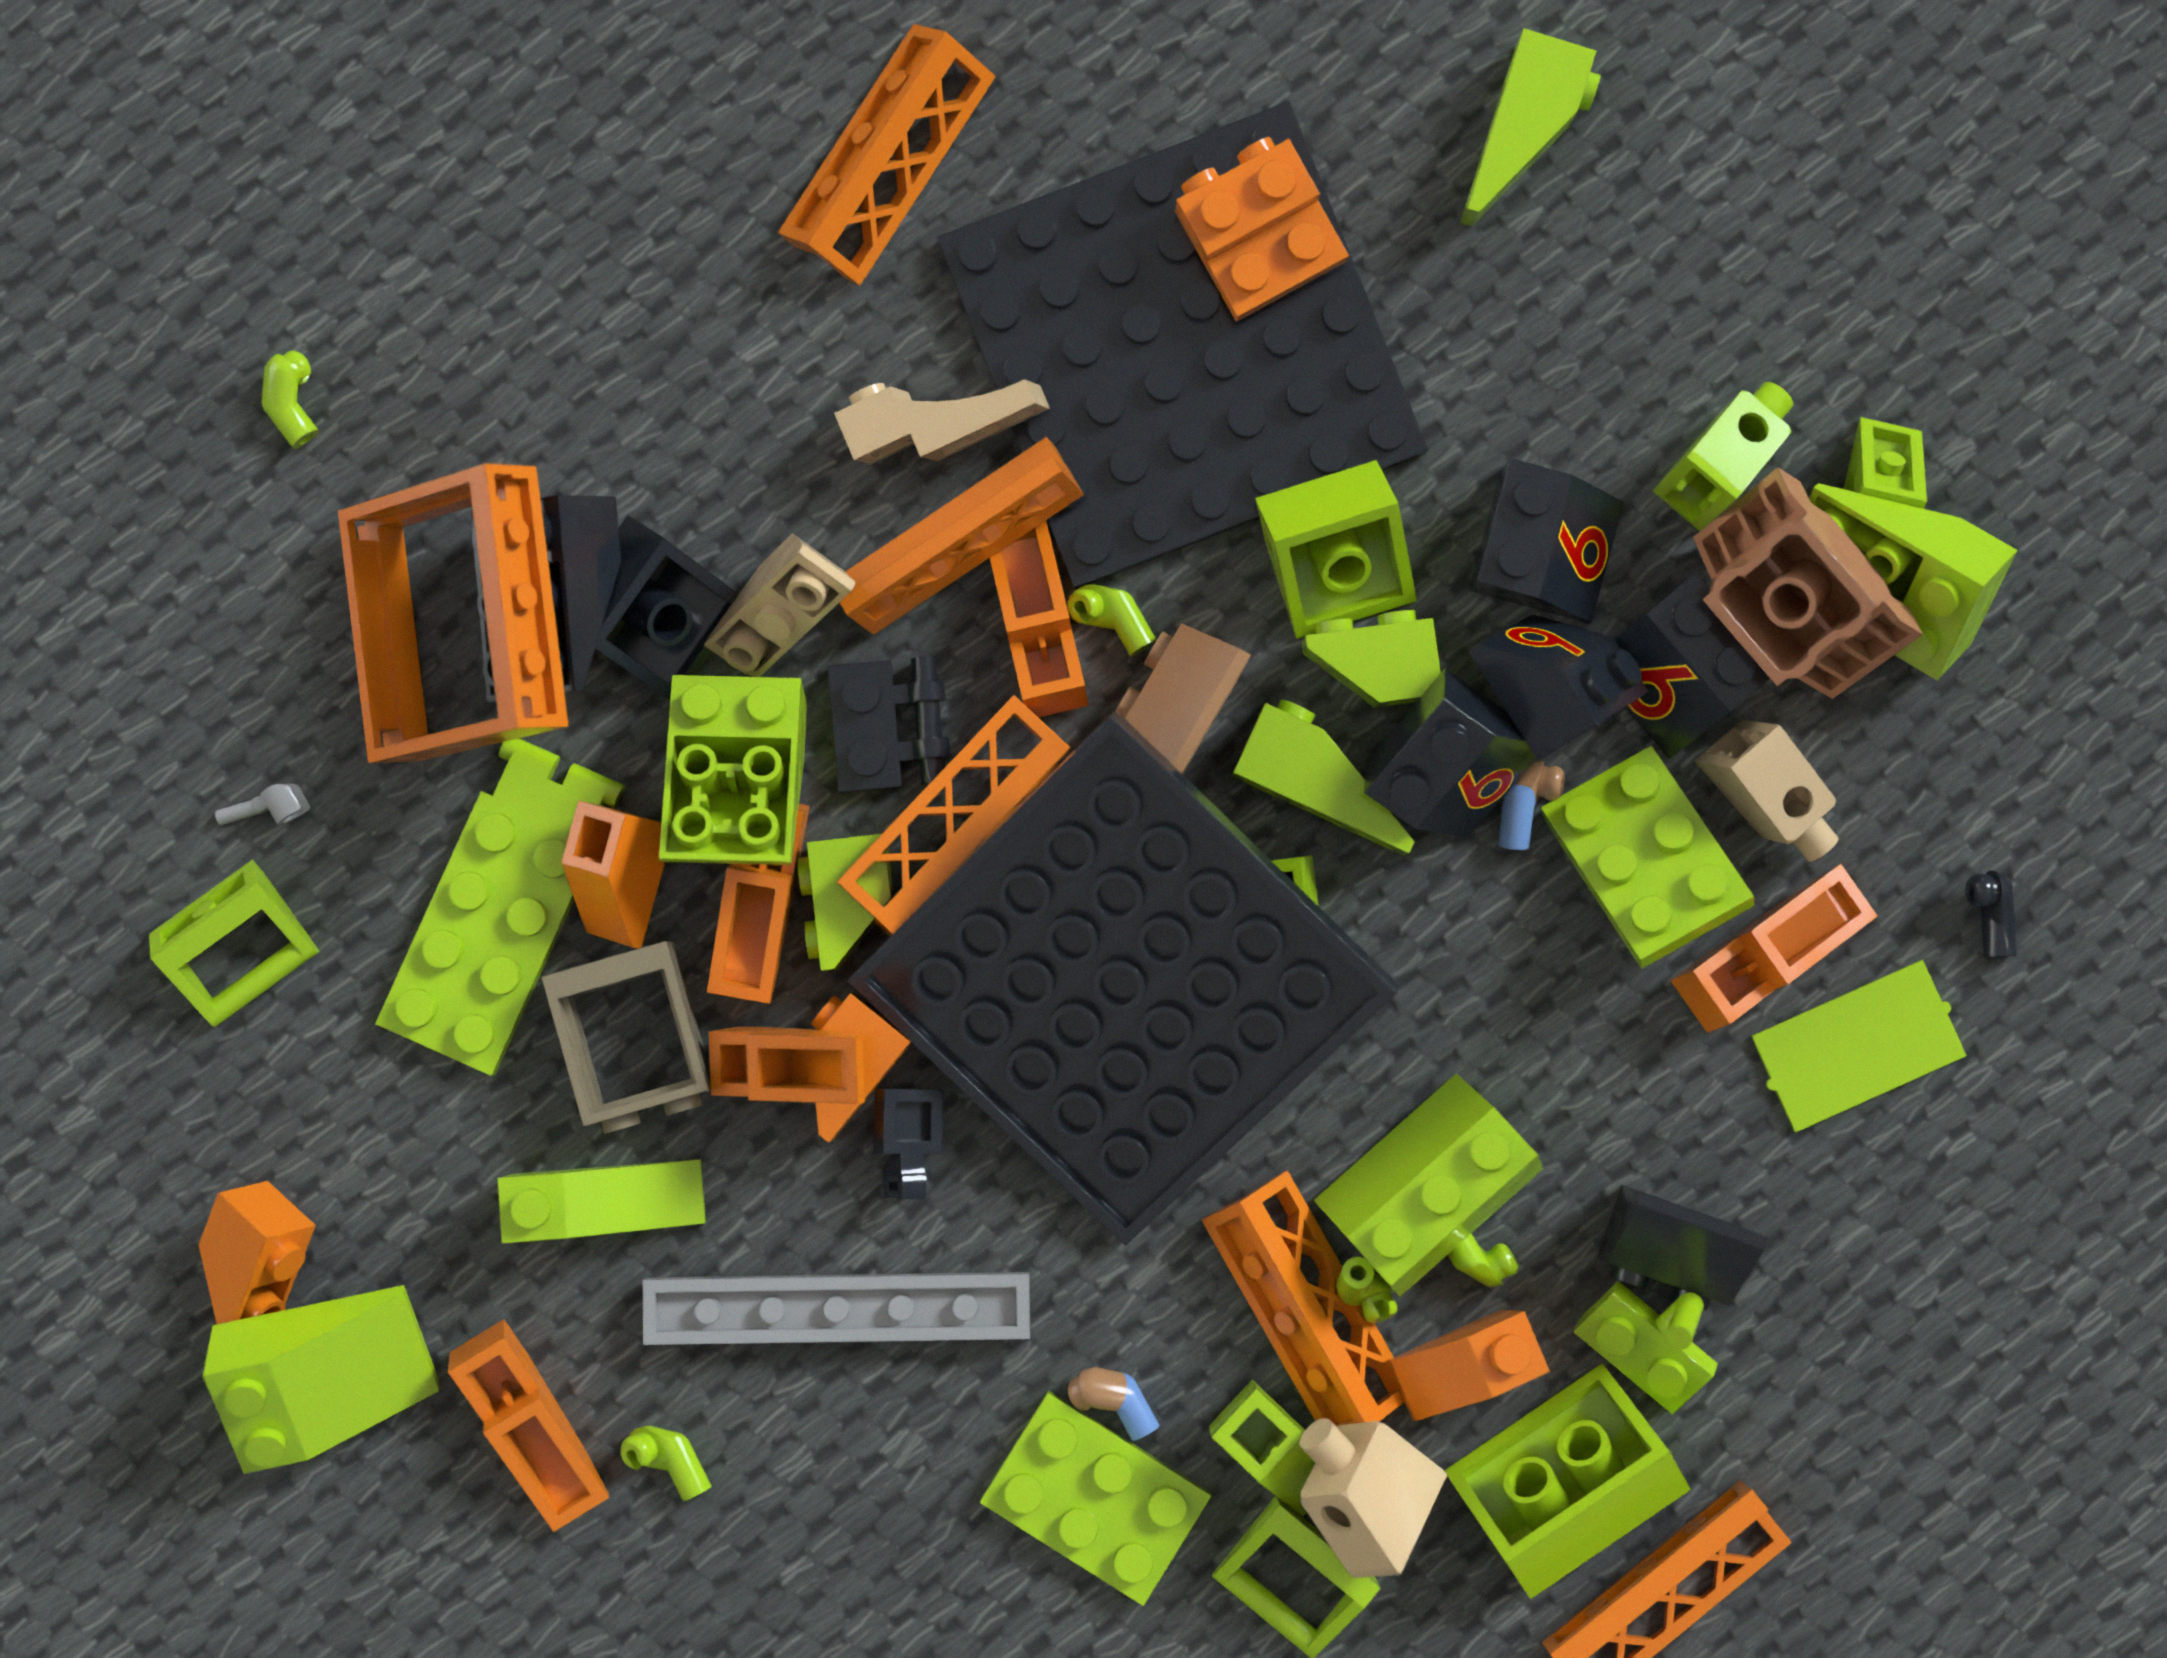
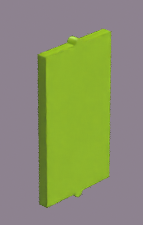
M1923 960L1912 963L1751 1035V1039L1769 1076V1079L1766 1081V1087L1769 1090L1776 1091L1794 1132L1805 1129L1967 1056L1948 1016V1013L1951 1011V1005L1946 1001H1941Z

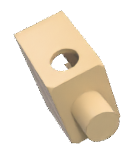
M1741 719L1694 760L1762 838L1784 844L1793 843L1808 862L1819 859L1838 842V836L1822 818L1834 807L1836 799L1780 725Z
M1327 1418L1313 1422L1304 1431L1300 1439L1301 1448L1315 1462L1300 1493L1301 1504L1353 1578L1401 1575L1447 1474L1442 1468L1384 1423L1371 1421L1336 1427Z

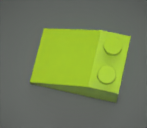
M404 1285L213 1325L203 1372L205 1383L244 1474L308 1461L437 1393L440 1389L436 1370Z

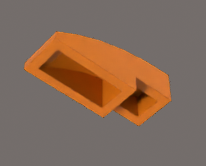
M1044 521L990 557L1023 704L1038 718L1089 706L1047 522Z
M799 804L791 865L730 863L726 868L707 993L771 1003L790 917L798 873V858L801 857L810 805Z
M1839 864L1789 896L1670 981L1702 1027L1709 1033L1730 1025L1773 991L1790 984L1875 919L1877 914L1842 864Z
M738 1026L708 1031L711 1096L748 1097V1100L846 1104L865 1102L863 1036L823 1030Z
M505 1319L449 1352L448 1373L483 1421V1434L553 1532L609 1498V1493L587 1451L530 1356Z

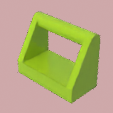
M253 859L149 933L151 960L213 1027L221 1024L319 953V949ZM262 909L290 942L212 998L188 965V962Z
M1277 1496L1272 1499L1212 1574L1215 1580L1309 1658H1315L1369 1604L1381 1589L1375 1576L1353 1578L1347 1572L1322 1533ZM1273 1533L1346 1593L1317 1629L1241 1568Z

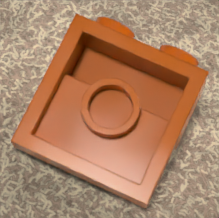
M1270 137L1254 142L1237 155L1241 165L1220 176L1213 167L1197 173L1182 184L1181 189L1185 195L1176 199L1175 213L1236 322L1346 263L1349 258V254L1318 201L1320 193L1290 139L1276 146Z

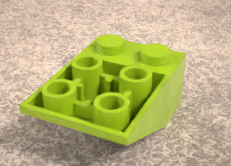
M1818 483L1809 497L1810 503L1828 513L1882 575L1891 596L1911 609L1923 634L1896 653L1895 656L1938 681L1972 644L2018 550L1960 517Z
M672 675L659 851L660 862L792 864L804 768L807 703L801 678Z

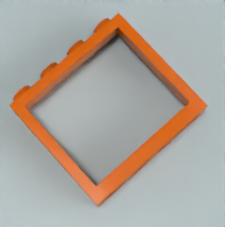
M485 463L338 510L368 763L423 761L569 727L536 466ZM473 507L498 718L428 735L403 528ZM355 521H365L364 525L357 527L359 540H357ZM380 733H382V736H383V744H384V747H382L381 734H380Z

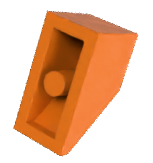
M850 993L844 1002L834 995L810 1024L816 1030L863 1036L865 1101L912 1044L888 1019L856 993ZM816 1103L819 1135L828 1143L833 1141L863 1103Z
M1499 1310L1387 1360L1413 1421L1494 1398L1550 1372L1525 1311Z

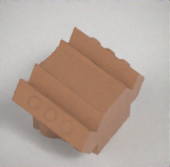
M1778 467L1693 537L1711 578L1709 594L1703 601L1776 686L1780 685L1787 678H1798L1833 699L1923 635L1911 609L1891 596L1882 575L1828 513L1810 503L1801 482Z

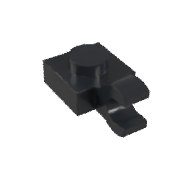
M874 1089L873 1153L891 1154L883 1179L884 1197L925 1199V1154H942L943 1090Z

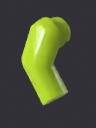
M288 351L283 356L275 354L264 366L262 389L264 411L293 449H299L319 433L317 427L297 402L298 385L306 383L311 374V367L307 358L298 351Z
M1084 585L1070 595L1067 609L1071 618L1080 624L1115 630L1130 657L1150 648L1157 641L1133 597L1128 592L1100 585Z
M1472 1233L1447 1255L1456 1269L1487 1287L1504 1285L1503 1279L1516 1274L1519 1268L1517 1260L1506 1244H1496L1489 1251L1485 1252L1478 1245Z
M1358 1256L1347 1260L1336 1283L1340 1299L1351 1306L1362 1305L1365 1319L1373 1324L1395 1316L1398 1307L1391 1295L1394 1293L1393 1289L1381 1276L1374 1273L1373 1266L1365 1258Z
M649 1425L635 1428L630 1432L629 1437L623 1440L620 1454L624 1463L635 1470L646 1466L668 1471L682 1501H687L712 1486L690 1441L683 1434Z

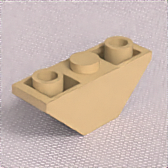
M792 533L761 563L739 593L737 599L707 638L704 646L744 674L760 677L852 591L856 582L844 570Z

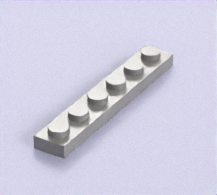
M1029 1272L660 1277L643 1279V1345L1030 1339Z

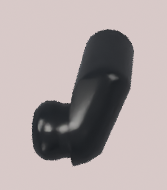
M1993 870L1988 871L1986 874L1976 873L1972 875L1966 883L1965 894L1967 901L1973 907H1981L1983 957L2017 956L2015 909L2011 881L2001 872Z

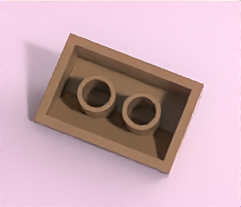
M1181 623L1173 637L1165 632L1160 634L1144 662V665L1153 669L1152 674L1141 692L1132 686L1129 687L1116 711L1183 774L1244 671L1251 655L1233 645Z

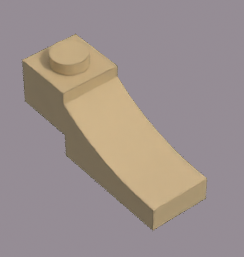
M1022 380L1003 389L983 395L948 401H912L908 392L891 386L886 388L884 383H877L853 393L849 397L852 405L834 414L853 459L872 464L912 445L916 446L920 457L939 461L1050 409L1041 386L1028 380Z

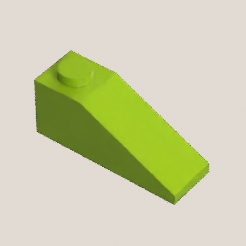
M1523 28L1515 46L1460 223L1473 226L1566 131L1578 109L1589 112L1601 77L1600 74L1590 72L1596 50Z
M1284 699L1280 700L1277 708L1265 703L1231 777L1402 856L1409 854L1415 841L1388 809L1364 793L1365 779L1327 732L1312 724L1315 714Z
M701 1159L516 1173L498 1178L502 1243L565 1239L706 1223Z

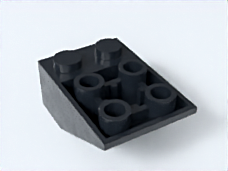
M554 495L540 498L565 694L583 691L620 567L621 553L616 497ZM472 510L470 511L472 545L474 548L478 593L477 606L482 639L483 673L487 703L496 702Z

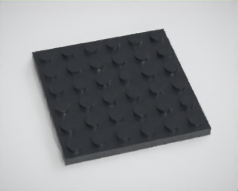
M1290 101L937 236L938 243L996 390L1003 389L1022 380H1028L1041 386L1050 409L1011 427L1020 452L1023 453L1047 437L1056 447L1084 493L1082 497L1047 519L1074 590L1259 519L1255 500L1257 497L1377 460L1383 471L1428 452L1420 427ZM1270 137L1276 146L1290 139L1320 193L1318 201L1349 254V258L1346 263L1236 322L1175 213L1176 199L1185 195L1181 189L1182 184L1197 173L1213 167L1220 176L1241 165L1237 155L1254 142Z
M1116 710L1019 805L847 980L1125 1246L1397 995L1400 986Z

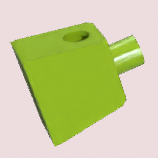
M1763 382L1753 395L1748 391L1742 390L1713 419L1655 487L1653 492L1701 531L1741 495L1792 432L1789 425L1782 420L1793 407V400L1782 387L1772 382Z

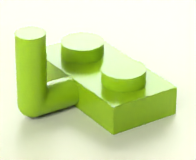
M1617 1281L1583 1314L1573 1331L1672 1415L1714 1377L1718 1365L1716 1361L1692 1342L1704 1307L1702 1298L1694 1292L1682 1294L1670 1307L1659 1315L1621 1282Z

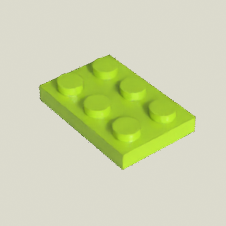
M1652 745L1563 794L1557 800H1553L1541 807L1542 816L1641 969L1754 906V895Z
M1048 1390L981 1497L980 1503L1144 1606L1212 1495L1208 1490Z

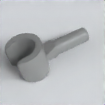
M275 784L261 792V796L254 797L250 801L216 810L215 817L219 825H224L262 814L269 810L276 824L283 825L309 811L310 805L296 784Z

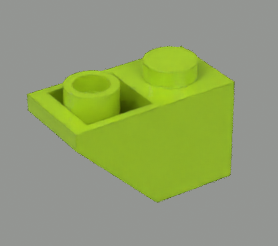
M1415 610L1380 614L1377 616V626L1353 629V622L1350 618L1319 622L1314 624L1315 634L1305 635L1303 638L1302 648L1303 654L1374 708L1417 702L1441 673L1433 618L1416 620Z
M882 834L807 842L808 857L798 858L802 896L813 895L815 920L805 921L809 960L819 958L821 971L838 970L875 924V919L837 884V881ZM889 848L883 854H889ZM874 863L857 880V883L883 907L894 897L890 863Z
M1252 1379L1209 1425L1211 1437L1260 1484L1304 1517L1307 1511L1301 1504L1300 1493L1315 1465L1312 1458L1300 1446V1439L1305 1429Z

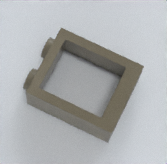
M664 941L542 977L583 1127L601 1122L604 1134L640 1124L639 1110L663 1104L665 1114L668 1116L703 1105L700 1093L711 1090L710 1067L674 942ZM661 972L691 1079L604 1104L574 997Z

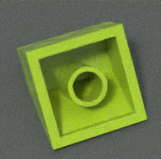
M1377 460L1255 498L1266 547L1296 639L1305 637V635L1315 634L1314 624L1319 622L1347 618L1352 619L1353 622L1417 601L1399 504Z

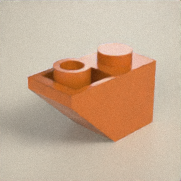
M578 800L561 863L586 933L632 948H642L665 862H660L659 860L662 822L630 812Z
M269 1181L219 1192L199 1242V1249L216 1324L285 1310V1304L297 1273L305 1261V1252L316 1225Z

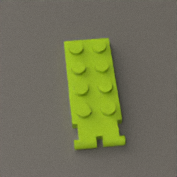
M520 738L502 743L499 757L508 761L493 796L483 791L480 792L375 1023L490 1076H495L575 900L561 861L578 800L600 806L606 804L616 808L625 789V785L576 763L571 765L562 785L554 782L551 779L560 761V756Z

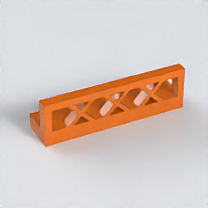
M913 24L783 223L778 234L795 247L816 254L847 280L860 286L996 76L946 31ZM954 61L971 78L957 99L943 102L942 78ZM929 117L931 130L929 143L922 152L909 154L908 130L916 119ZM895 169L897 192L889 204L875 206L873 184L881 172ZM861 222L863 244L850 262L832 247L847 225Z
M1045 437L845 571L856 583L852 591L840 601V604L847 616L875 635L1082 497L1084 493L1054 444Z
M1013 695L837 881V884L875 919L874 923L888 936L894 934L918 907L1032 793L1067 755L1070 746ZM1013 716L1041 741L1024 759L997 760L996 734ZM988 743L989 760H972ZM1015 768L998 786L997 769ZM989 769L990 796L981 805L953 806L952 780L962 770ZM945 789V806L927 807ZM953 815H971L954 833ZM918 816H946V842L937 852H908V827ZM901 835V853L883 854ZM927 861L909 880V862ZM901 862L902 889L885 907L880 905L857 883V880L874 863Z
M1288 1170L1271 1178L1246 1196L1215 1210L1201 1219L1315 1421L1327 1418L1336 1427L1371 1421L1380 1422L1404 1403V1399L1387 1361L1394 1358L1375 1323H1370L1365 1319L1362 1305L1351 1306L1340 1299L1336 1283L1342 1270V1265ZM1276 1194L1288 1215L1286 1230L1275 1226L1263 1205V1202ZM1301 1253L1312 1257L1319 1270L1318 1287L1309 1284L1301 1272ZM1333 1309L1343 1313L1351 1326L1350 1343L1340 1340L1332 1326ZM1366 1366L1376 1370L1388 1391V1394L1378 1402H1375L1364 1382Z
M1739 1480L1542 1643L1552 1658H1589L1607 1642L1616 1643L1614 1658H1624L1625 1644L1640 1645L1626 1658H1652L1792 1542L1767 1513L1769 1509L1756 1493ZM1754 1521H1757L1770 1537L1766 1543L1750 1556L1726 1553V1545ZM1707 1560L1715 1561L1713 1586L1701 1596L1676 1594L1677 1585ZM1725 1562L1739 1564L1724 1576ZM1657 1601L1665 1602L1663 1627L1654 1635L1647 1637L1626 1634L1627 1626ZM1675 1603L1689 1604L1688 1607L1674 1617Z

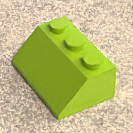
M1456 1073L1315 1198L1314 1202L1373 1266L1393 1291L1401 1297L1544 1168L1538 1154L1486 1099Z
M1603 1363L1444 1470L1530 1599L1691 1490L1668 1448Z

